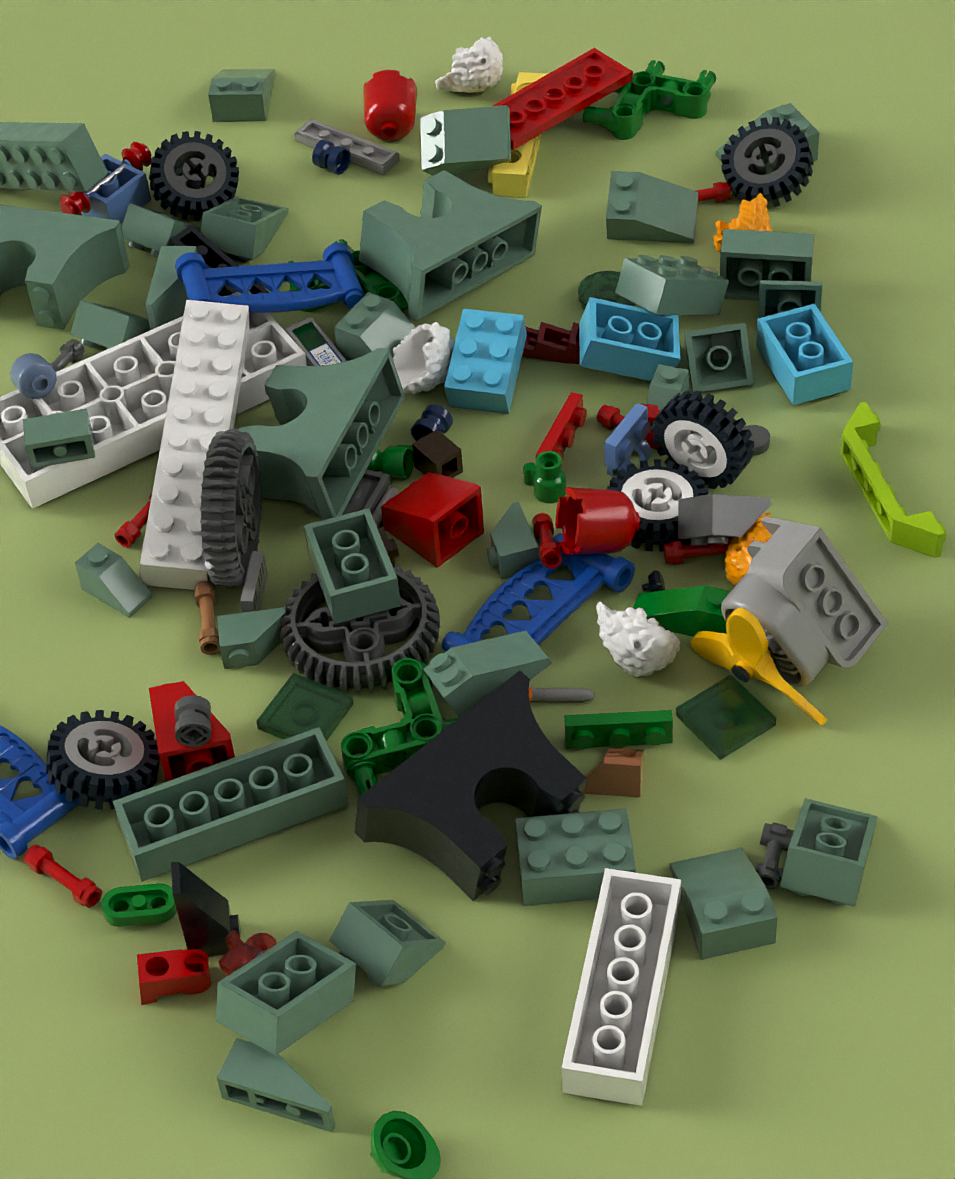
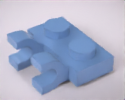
M636 403L604 442L605 466H607L608 475L613 476L617 470L621 469L627 472V466L633 464L629 460L633 450L638 452L640 456L639 461L650 458L651 447L644 440L650 429L648 407Z

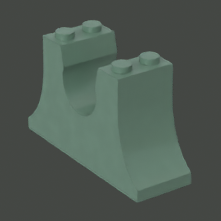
M443 170L424 181L421 217L412 215L402 207L385 200L363 211L359 261L386 277L402 292L408 304V316L417 321L535 255L542 205L533 200H514L487 193Z
M0 204V295L11 288L27 286L37 326L65 329L80 300H83L94 288L106 280L126 273L130 266L120 220Z
M377 348L359 358L331 365L275 366L264 386L274 409L275 418L280 425L272 427L252 425L238 428V431L249 433L256 446L259 471L261 472L262 498L284 499L303 505L306 504L322 520L343 514L375 451L378 449L405 399L389 348Z

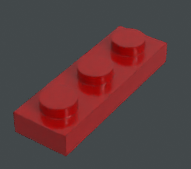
M570 393L538 449L536 457L544 451H554L562 457L563 461L566 448H571L577 428L582 427L586 420L587 410L583 408L582 394Z

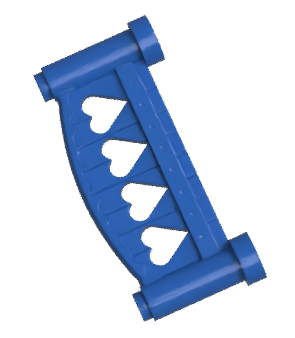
M334 243L328 246L323 252V261L207 268L205 260L200 254L189 252L181 255L175 263L177 276L184 283L188 300L249 306V313L298 311L343 301L349 308H353L364 297L362 287L353 267L354 256L350 247L344 243ZM312 280H319L329 286L330 289L319 288L318 290H311L308 286ZM283 282H290L301 289V291L290 290L288 292H281L278 289ZM253 284H260L271 291V293L260 292L258 294H250L248 291ZM223 286H230L241 293V295L220 296L218 293Z
M558 533L553 538L554 542L559 544V542L564 541L563 534ZM561 550L562 562L559 566H567L574 580H550L546 577L554 574L556 568L550 569L545 567L539 558L503 583L481 606L463 634L460 632H449L446 634L441 647L446 652L452 647L482 641L481 637L490 633V629L495 625L503 626L507 635L526 630L539 645L603 584L617 593L624 591L633 579L635 565L623 557L614 558L608 554L567 555ZM544 585L548 588L553 600H529L525 596L534 593L535 587ZM523 605L527 608L531 620H506L503 617L506 614L512 613L513 607Z
M0 725V763H9L11 770L19 771L16 777L0 780V849L9 858L16 859L28 849L27 844L76 808L79 805L80 797L70 802L65 799L66 791L59 795L55 791V784L50 785L48 781L46 763L21 738ZM23 781H31L34 788L43 790L38 796L13 801L17 788Z

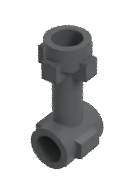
M71 339L60 347L61 354L50 364L55 372L60 371L69 363L74 364L77 360H80L85 349L79 341Z
M774 822L772 824H764L760 845L767 846L764 862H757L755 870L767 889L777 887L778 882L782 880L784 869L778 867L782 850L788 852L794 830L788 829L786 825Z

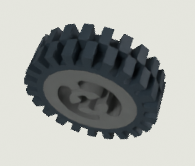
M765 117L760 118L761 126L756 127L753 120L748 122L750 130L746 131L743 126L737 129L740 137L734 134L730 136L731 145L725 144L723 148L725 154L721 155V162L723 164L721 168L726 182L730 185L732 194L735 197L738 196L739 201L744 199L751 201L761 193L767 199V203L772 201L774 207L780 206L779 198L784 197L787 203L792 200L790 196L792 191L797 196L802 192L800 184L805 187L809 183L807 176H812L813 170L811 165H814L806 136L796 124L791 126L790 121L784 119L781 125L778 117H773L772 123L769 124ZM766 151L773 171L770 174L767 173L761 154Z
M189 131L182 132L180 139L176 133L171 136L170 142L165 139L161 143V148L157 147L152 158L149 180L150 189L154 191L153 197L156 201L161 199L160 206L164 210L170 207L171 215L176 217L178 212L182 213V220H188V215H194V221H200L203 212L235 197L239 180V167H236L237 159L235 156L231 157L232 150L229 147H226L224 150L222 149L223 141L218 139L216 143H213V135L208 133L205 139L200 138L201 132L199 131L194 132V137H189ZM183 165L181 176H177L175 174L176 169ZM207 176H211L213 178L212 184L205 187Z

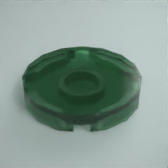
M608 270L593 273L584 278L578 287V300L584 310L590 297L635 306V303L615 293L621 272Z

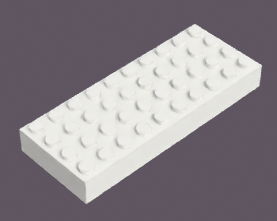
M236 292L232 295H241V293ZM269 313L249 314V335L236 414L269 400L264 385L276 365L307 366L305 353ZM183 316L57 371V381L54 389L43 398H27L18 389L0 397V465L32 509L160 450ZM87 408L93 431L95 458L31 468L24 443L23 419Z

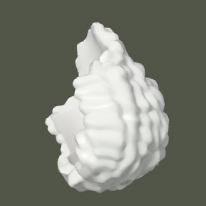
M489 36L487 38L481 37L470 48H457L456 54L452 57V71L446 73V76L435 80V84L438 90H446L447 92L481 93L486 88L491 89L501 80V75L503 74V54L499 46Z
M434 322L432 325L424 323L423 325H418L415 329H411V332L404 336V340H401L400 344L393 348V361L404 393L410 392L414 395L422 390L427 392L434 389L436 385L446 381L455 342L450 336V330L440 326L438 322Z
M601 601L597 603V624L600 626L599 636L603 640V646L609 649L610 655H613L614 662L620 665L624 672L635 677L650 676L654 671H660L662 668L665 669L667 665L673 663L674 658L680 651V640L673 632L659 626V622L655 618L646 619L647 614L643 608L634 609L628 607L625 611H616L609 609Z

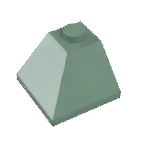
M746 322L684 331L692 393L695 391L706 392L754 384Z

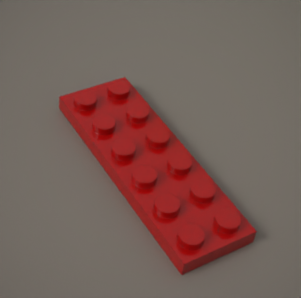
M593 48L494 104L493 106L507 105L509 107L511 149L515 150L631 82L633 71Z

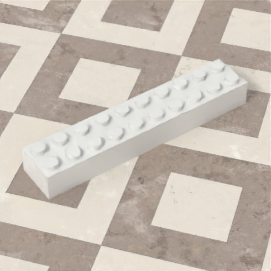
M186 300L140 559L141 580L144 585L195 590V586L198 583L210 582V577L205 567L202 536L200 535L202 472L205 468L206 452L209 450V444L215 434L220 431L234 430L249 335V306Z

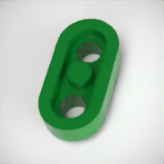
M162 883L117 887L108 891L101 901L105 920L109 924L118 927L163 923L170 920L177 912L172 887ZM121 909H127L126 911L118 912Z

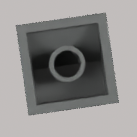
M708 494L678 499V539L691 540V546L698 547L711 546V544H728V538L742 537L769 508L771 498Z

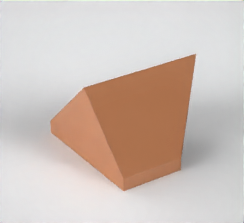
M609 747L604 755V759L585 776L587 782L583 794L640 797L644 750Z

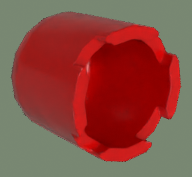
M383 70L375 72L373 78L364 83V123L367 130L376 138L383 141H396L407 136L413 129L416 116L417 86L412 78L407 79L401 76L400 71Z
M565 488L567 495L558 499L555 523L556 529H562L564 541L559 542V546L564 554L617 553L630 545L635 532L639 530L640 516L635 511L629 496L624 492L609 489Z

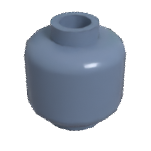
M34 353L24 354L17 358L10 370V377L14 386L23 395L31 399H40L50 394L57 381L56 372L52 365L42 356Z

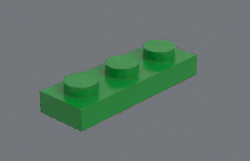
M672 710L564 715L566 748L587 749L590 747L660 745L673 742Z

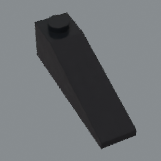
M189 225L170 240V246H196L197 253L204 258L207 268L239 266L193 225ZM253 284L249 290L251 294H258L260 292L270 293L260 284ZM223 286L218 295L228 296L238 291L230 286Z

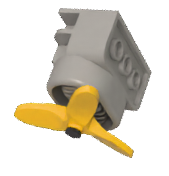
M764 516L761 522L770 533L771 538L766 543L753 541L748 546V553L752 557L748 572L721 604V612L726 621L727 634L699 631L690 641V645L699 656L731 671L743 682L747 683L750 678H754L772 685L822 727L827 719L791 685L799 687L809 685L827 663L845 668L854 666L885 629L888 622L820 527Z

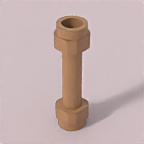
M204 581L198 583L194 591L196 605L200 607L202 630L199 632L201 651L204 654L212 655L220 651L219 632L215 628L213 608L217 601L215 586L211 582Z

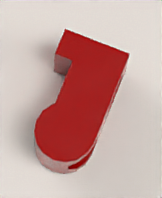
M179 949L137 954L141 1005L157 1002L156 997L179 993L188 995L202 993L211 986L209 957L202 950Z

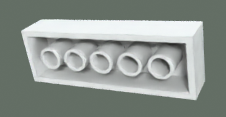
M605 868L561 1067L563 1093L639 1106L643 1105L681 906V879Z

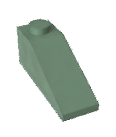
M236 1038L217 1076L223 1099L333 1132L335 1121L332 1106L279 1054L275 1056L251 1041Z

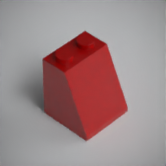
M428 472L418 480L413 481L399 494L388 499L381 506L383 528L436 568L484 533L481 487L475 483Z
M184 681L148 688L158 753L166 782L235 757L230 733L212 712L209 720L212 726V736L206 744L190 747L184 746L176 740L175 724L177 721L174 716V706L180 698L196 695Z

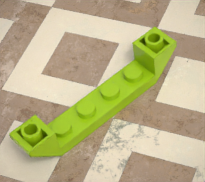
M866 401L861 402L842 431L840 455L889 541L934 558L940 557L943 542L946 541L944 525L936 520L931 510L907 516L904 506H899L895 499L892 485L885 482L879 463L873 461L869 454L868 447L876 445L877 432L881 429L879 416L876 412H872Z

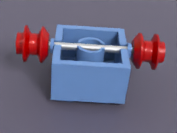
M132 142L130 149L125 148L121 152L123 161L104 154L101 159L109 174L87 192L68 191L69 196L62 195L60 197L61 211L68 214L120 220L121 224L124 221L129 203L143 207L151 201L146 173L142 172L143 166L148 167L152 162L149 148L139 142Z

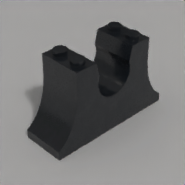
M518 671L358 797L355 834L364 843H389L417 853L437 866L474 901L483 893L489 895L501 883L502 879L500 876L505 865L504 858L507 844L495 824L486 820L478 809L491 803H507L522 810L527 817L580 813L579 808L585 798L583 793L587 778L551 744L540 729L530 706V679L521 671Z

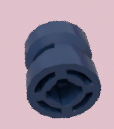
M324 139L316 144L312 154V162L315 166L323 169L328 167L330 172L338 175L346 171L351 160L349 149L340 145L335 147L334 143Z
M430 404L423 411L421 418L412 426L411 435L417 442L437 429L442 434H445L452 426L453 418L444 407Z

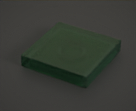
M293 673L257 719V728L284 740L320 727L327 741L353 706V697Z
M731 674L676 707V716L720 760L776 726V717Z

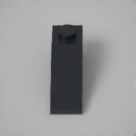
M172 862L173 898L187 950H202L208 954V957L235 953L234 938L241 937L239 915L231 914L228 900L180 862Z

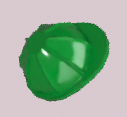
M391 1111L383 1114L375 1122L371 1132L370 1157L374 1159L381 1172L402 1179H432L436 1175L441 1163L439 1148L428 1130L416 1117L402 1111Z

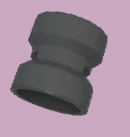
M196 695L180 698L174 706V716L177 721L175 724L176 740L180 744L190 747L206 744L212 736V726L209 721L211 717L210 702L206 698Z

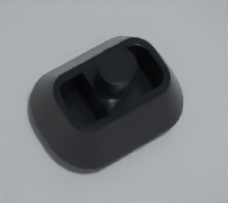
M653 570L648 575L649 583L642 585L643 591L649 589L651 592L666 590L663 576L657 570Z

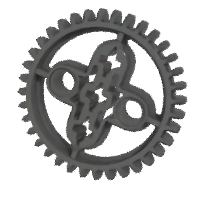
M227 430L215 434L209 444V450L206 452L205 468L202 472V494L200 496V535L202 536L205 567L211 581L215 585H223V587H236L244 585L250 554L252 551H258V544L260 543V523L262 520L261 472L259 471L256 446L250 434L238 430Z
M401 565L394 567V571L398 578L401 606L334 624L329 607L319 608L312 612L317 606L326 601L318 577L312 573L310 581H302L301 589H293L292 597L287 598L285 607L287 616L281 619L280 633L284 652L291 665L295 666L296 670H298V673L304 674L308 682L315 680L319 687L327 684L331 691L341 687L344 694L349 688H354L358 694L361 688H368L373 692L374 687L379 685L386 690L388 683L393 682L392 668L397 661L403 658H412L418 662H428L430 653L434 652L435 643L438 642L440 615L436 599L428 585H423L421 577H414L411 570L404 572ZM417 628L414 635L405 645L385 656V645L404 641ZM311 648L323 654L344 652L348 662L326 658Z

